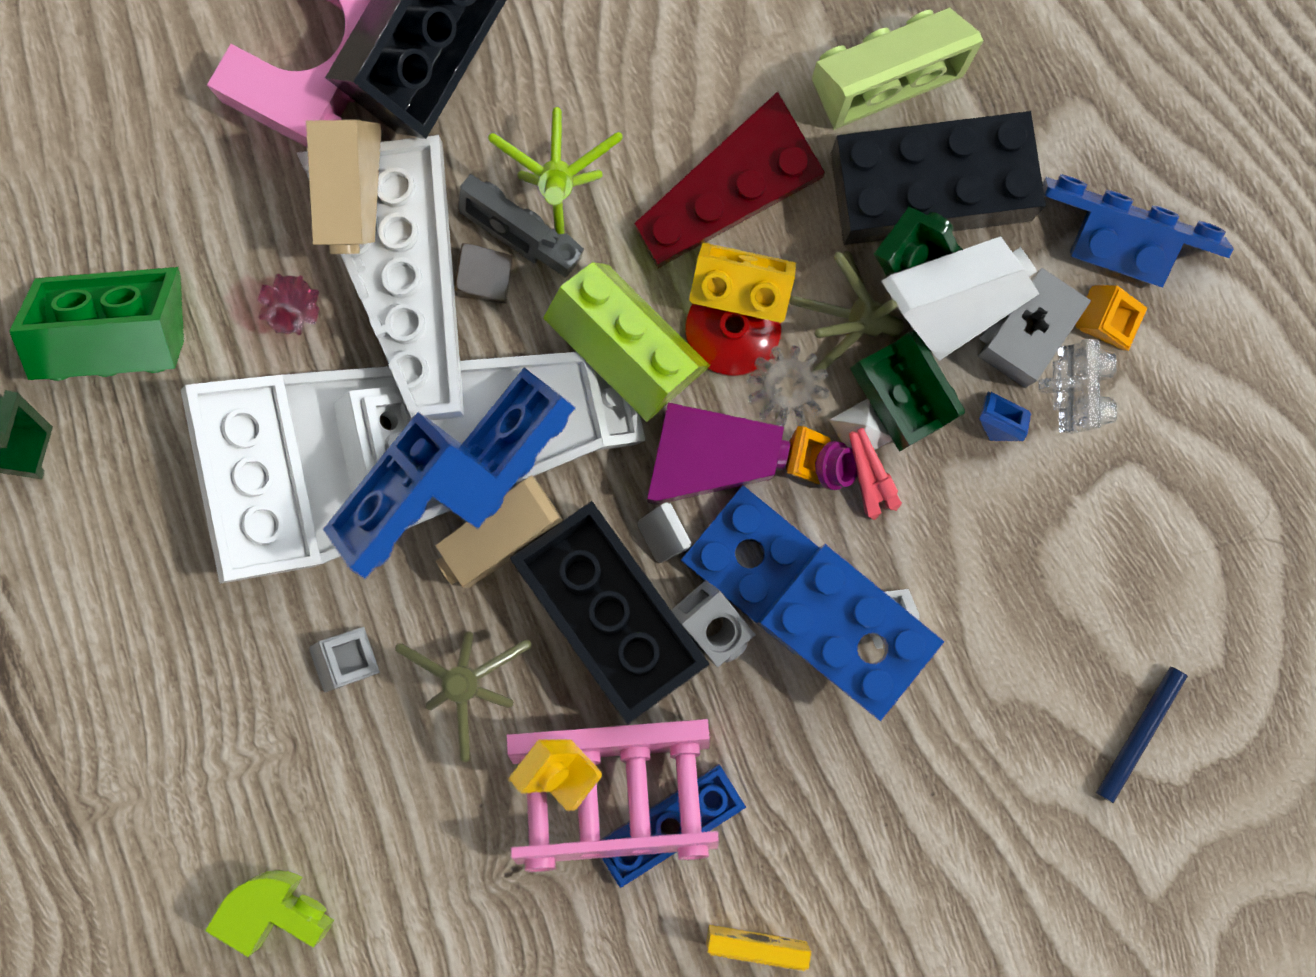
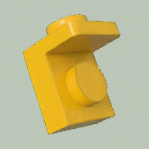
M571 739L537 740L508 779L520 793L550 792L566 811H573L579 807L602 777V773Z

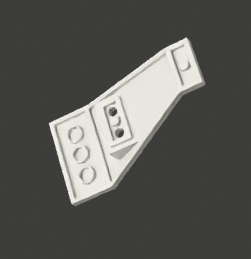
M577 352L460 361L464 417L431 420L462 444L525 367L576 408L568 417V422L563 431L558 436L550 439L537 455L535 464L530 472L524 477L519 478L516 483L525 480L531 475L536 476L593 451L637 445L646 441L640 415ZM389 366L185 385L181 389L219 584L316 567L340 557V554L323 531V528L412 420ZM380 416H385L390 420L391 430H386L381 426ZM432 496L426 505V510L421 519L416 524L407 527V529L449 512L451 509Z

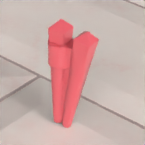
M859 428L857 432H850L849 437L865 514L869 518L876 520L881 514L878 503L883 500L890 510L897 511L902 504L897 495L898 489L891 475L885 472L864 428Z

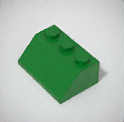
M169 267L35 278L9 330L28 380L50 379L60 381L78 376L98 375L110 377L118 373L141 371L159 373L167 369H175L184 343L181 274L179 268Z

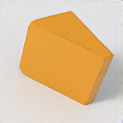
M1093 285L1087 294V298L1091 302L1075 324V327L1099 340L1129 351L1147 307L1117 285Z

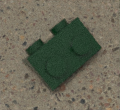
M915 330L905 334L893 344L860 360L850 368L899 452L965 414V409L959 401L957 393L950 386L933 358L931 350Z

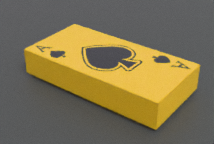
M714 925L708 926L706 945L707 952L712 956L801 971L809 970L811 949L807 941Z

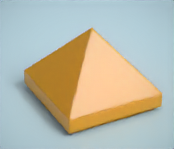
M797 426L789 440L790 448L786 463L787 473L808 482L820 484L815 471V461L822 448L830 442V437L805 426Z

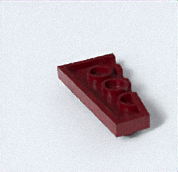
M778 91L634 223L635 230L657 268L666 265L702 245L703 242L706 243L823 178L825 171Z

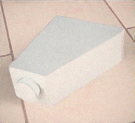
M1001 236L892 274L882 281L893 300L897 302V306L903 316L938 361L1039 295L1038 290L1030 279V276L1037 272L1034 265L1021 247L1012 252Z

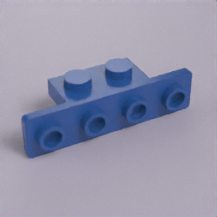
M1059 175L1058 180L1049 177L1044 179V196L1087 210L1071 247V257L1163 288L1183 244L1226 258H1230L1234 250L1229 240L1224 237L1226 231L1213 224L1198 221L1194 227L1178 221L1180 216L1171 210L1153 205L1150 211L1132 206L1133 199L1124 194L1106 190L1104 195L1085 190L1087 187L1085 182L1068 175Z

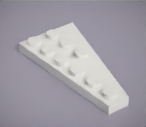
M439 135L428 136L427 139L409 138L381 142L375 242L360 244L359 254H341V257L368 314L370 324L381 344L411 418L418 411L429 420L464 417L443 144ZM308 151L298 152V158L309 178Z

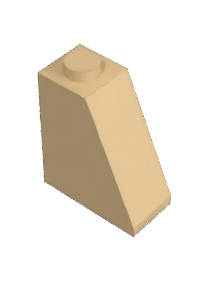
M307 120L306 131L313 245H329L330 254H359L360 244L375 242L381 123L361 120Z
M531 475L507 492L499 510L493 516L486 518L478 529L469 522H466L435 546L442 555V557L436 560V563L451 585L459 581L462 587L470 588L510 562V558L558 525L563 519L541 485Z

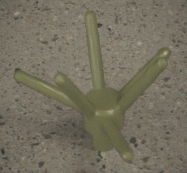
M850 251L836 252L834 259L859 298L851 309L798 296H791L789 303L794 306L849 319L847 323L815 330L814 334L817 338L849 333L814 367L813 373L815 375L822 374L863 334L875 337L882 332L892 337H897L903 329V320L889 314L897 307V302L889 300L882 304L871 298Z
M470 631L464 634L457 667L450 670L443 668L402 643L395 646L397 653L442 679V691L426 703L428 710L435 709L448 699L456 702L460 759L462 762L470 760L467 701L475 696L494 704L511 708L514 705L512 699L480 687V679L530 649L531 641L524 640L474 670L468 667L473 641V633Z

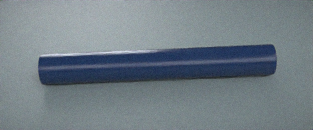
M1169 667L1096 794L1114 804L1188 678L1185 673L1174 667Z

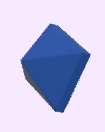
M988 392L984 398L979 420L990 441H1024L1028 434L1031 413L1029 410L993 392Z

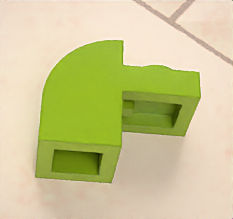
M274 870L258 874L231 891L219 906L205 932L249 957L262 947L274 925L314 948L326 936L334 919L325 914V906L317 900L306 895H300L299 898L293 895L303 878L302 876L289 871Z

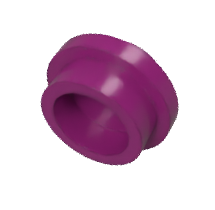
M831 441L827 443L816 458L815 471L820 484L825 489L839 490L842 487H848L857 477L852 448H848L843 442Z

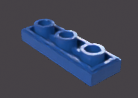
M720 764L697 777L702 832L711 831L747 808ZM678 790L649 808L651 836L681 834ZM667 818H674L679 822L680 827L676 833L666 834L661 829V823ZM630 821L600 840L631 838ZM676 852L602 858L618 886L622 888Z

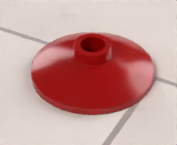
M692 304L686 318L685 332L687 343L710 365L708 370L724 376H743L763 367L774 355L781 337V323ZM736 317L740 319L743 323V329L738 333L729 332L725 327V322L729 318Z

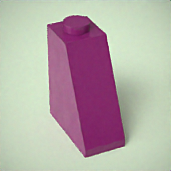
M668 402L647 498L648 503L659 505L771 480L775 475V470H784L787 463L790 441L782 440L784 427Z

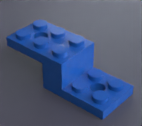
M524 367L462 444L418 411L326 524L323 531L349 569L366 579L375 567H379L386 562L392 553L394 543L407 527L416 524L421 519L426 510V505L432 496L478 529L486 518L493 516L499 510L504 496L516 481L530 472L535 464L537 455L550 439L558 436L563 431L568 422V417L576 407Z
M742 485L681 559L682 563L704 581L707 580L720 590L727 600L793 654L802 657L878 721L885 717L945 642L829 546L824 544L818 547L744 485ZM752 540L761 546L763 559L757 567L745 568L738 563L735 551L738 544L742 541ZM869 633L878 635L885 645L883 657L875 663H866L858 654L857 647L860 639Z

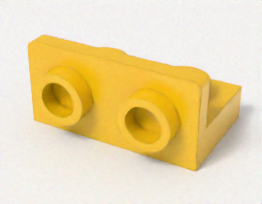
M703 242L697 259L689 301L697 305L781 323L785 320L795 279L796 262Z

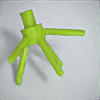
M555 107L552 110L551 160L543 166L495 133H491L488 136L490 143L533 172L521 170L517 176L520 180L538 186L546 202L553 206L554 227L558 234H565L563 200L571 194L572 188L601 179L603 176L600 170L576 174L623 139V135L620 132H616L574 163L568 165L566 162L561 161L562 110L559 107Z

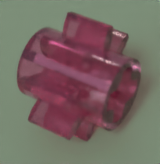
M278 273L275 276L272 287L269 285H262L257 301L262 306L258 317L260 320H267L270 327L275 330V333L290 334L295 332L297 335H301L305 322L315 324L320 310L316 306L319 291L310 289L301 275L298 277H283Z

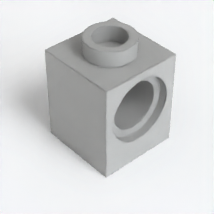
M707 580L671 610L700 651L717 667L724 662H731L738 658L745 651L747 642L755 636V633L722 592ZM723 617L721 630L713 636H706L709 623L716 618Z

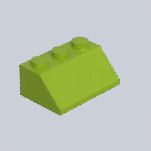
M592 262L560 286L543 317L646 422L710 366L608 264Z

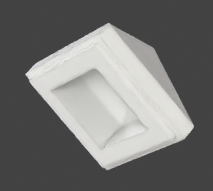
M868 399L829 420L840 442L846 444L848 448H852L849 433L852 431L857 432L859 428H864L874 450L892 441Z

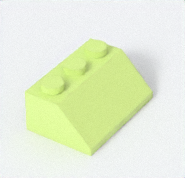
M951 8L935 14L933 10H926L910 18L906 26L891 32L889 28H881L863 39V43L849 49H846L845 46H837L826 51L820 56L819 61L816 62L812 81L833 129H838L964 77L983 43L980 32Z

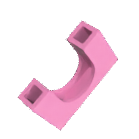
M326 0L337 6L344 13L345 31L340 46L332 57L323 64L305 71H287L272 66L230 44L207 86L220 102L307 147V120H342L341 115L349 101L354 102L352 98L325 77L370 0Z

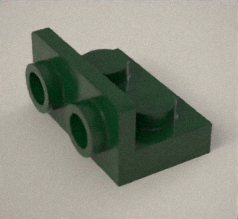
M908 207L875 251L874 256L888 277L963 249L958 245L952 233L954 228L946 218L935 212H929L926 215Z

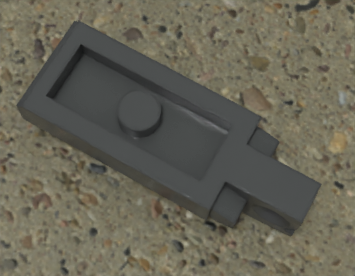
M472 174L461 184L458 204L459 213L535 264L539 259L566 278L582 258L584 248L567 233L558 234L554 229L546 226L543 219L537 213L529 209H522L508 200L496 185L490 182H482Z

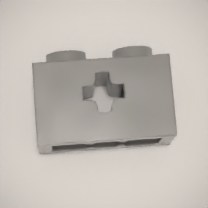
M1043 268L1030 278L1039 295L983 331L979 338L986 344L978 354V357L1024 388H1027L1039 379L1091 302L1090 299ZM1028 317L1035 321L1032 327L1034 333L1031 335L1023 331L1027 324L1025 320Z

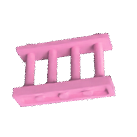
M708 719L507 735V754L513 764H520L537 740L571 739L595 766L601 763V757L620 756V761L626 763L631 838L600 840L596 784L578 807L580 842L549 844L547 792L527 793L529 846L511 847L512 859L517 865L525 864L526 872L555 870V862L671 852H678L679 860H696L709 857V849H718V831L702 832L696 769V757L700 756V750L709 749ZM670 752V757L676 759L681 834L651 836L646 761L650 760V754Z

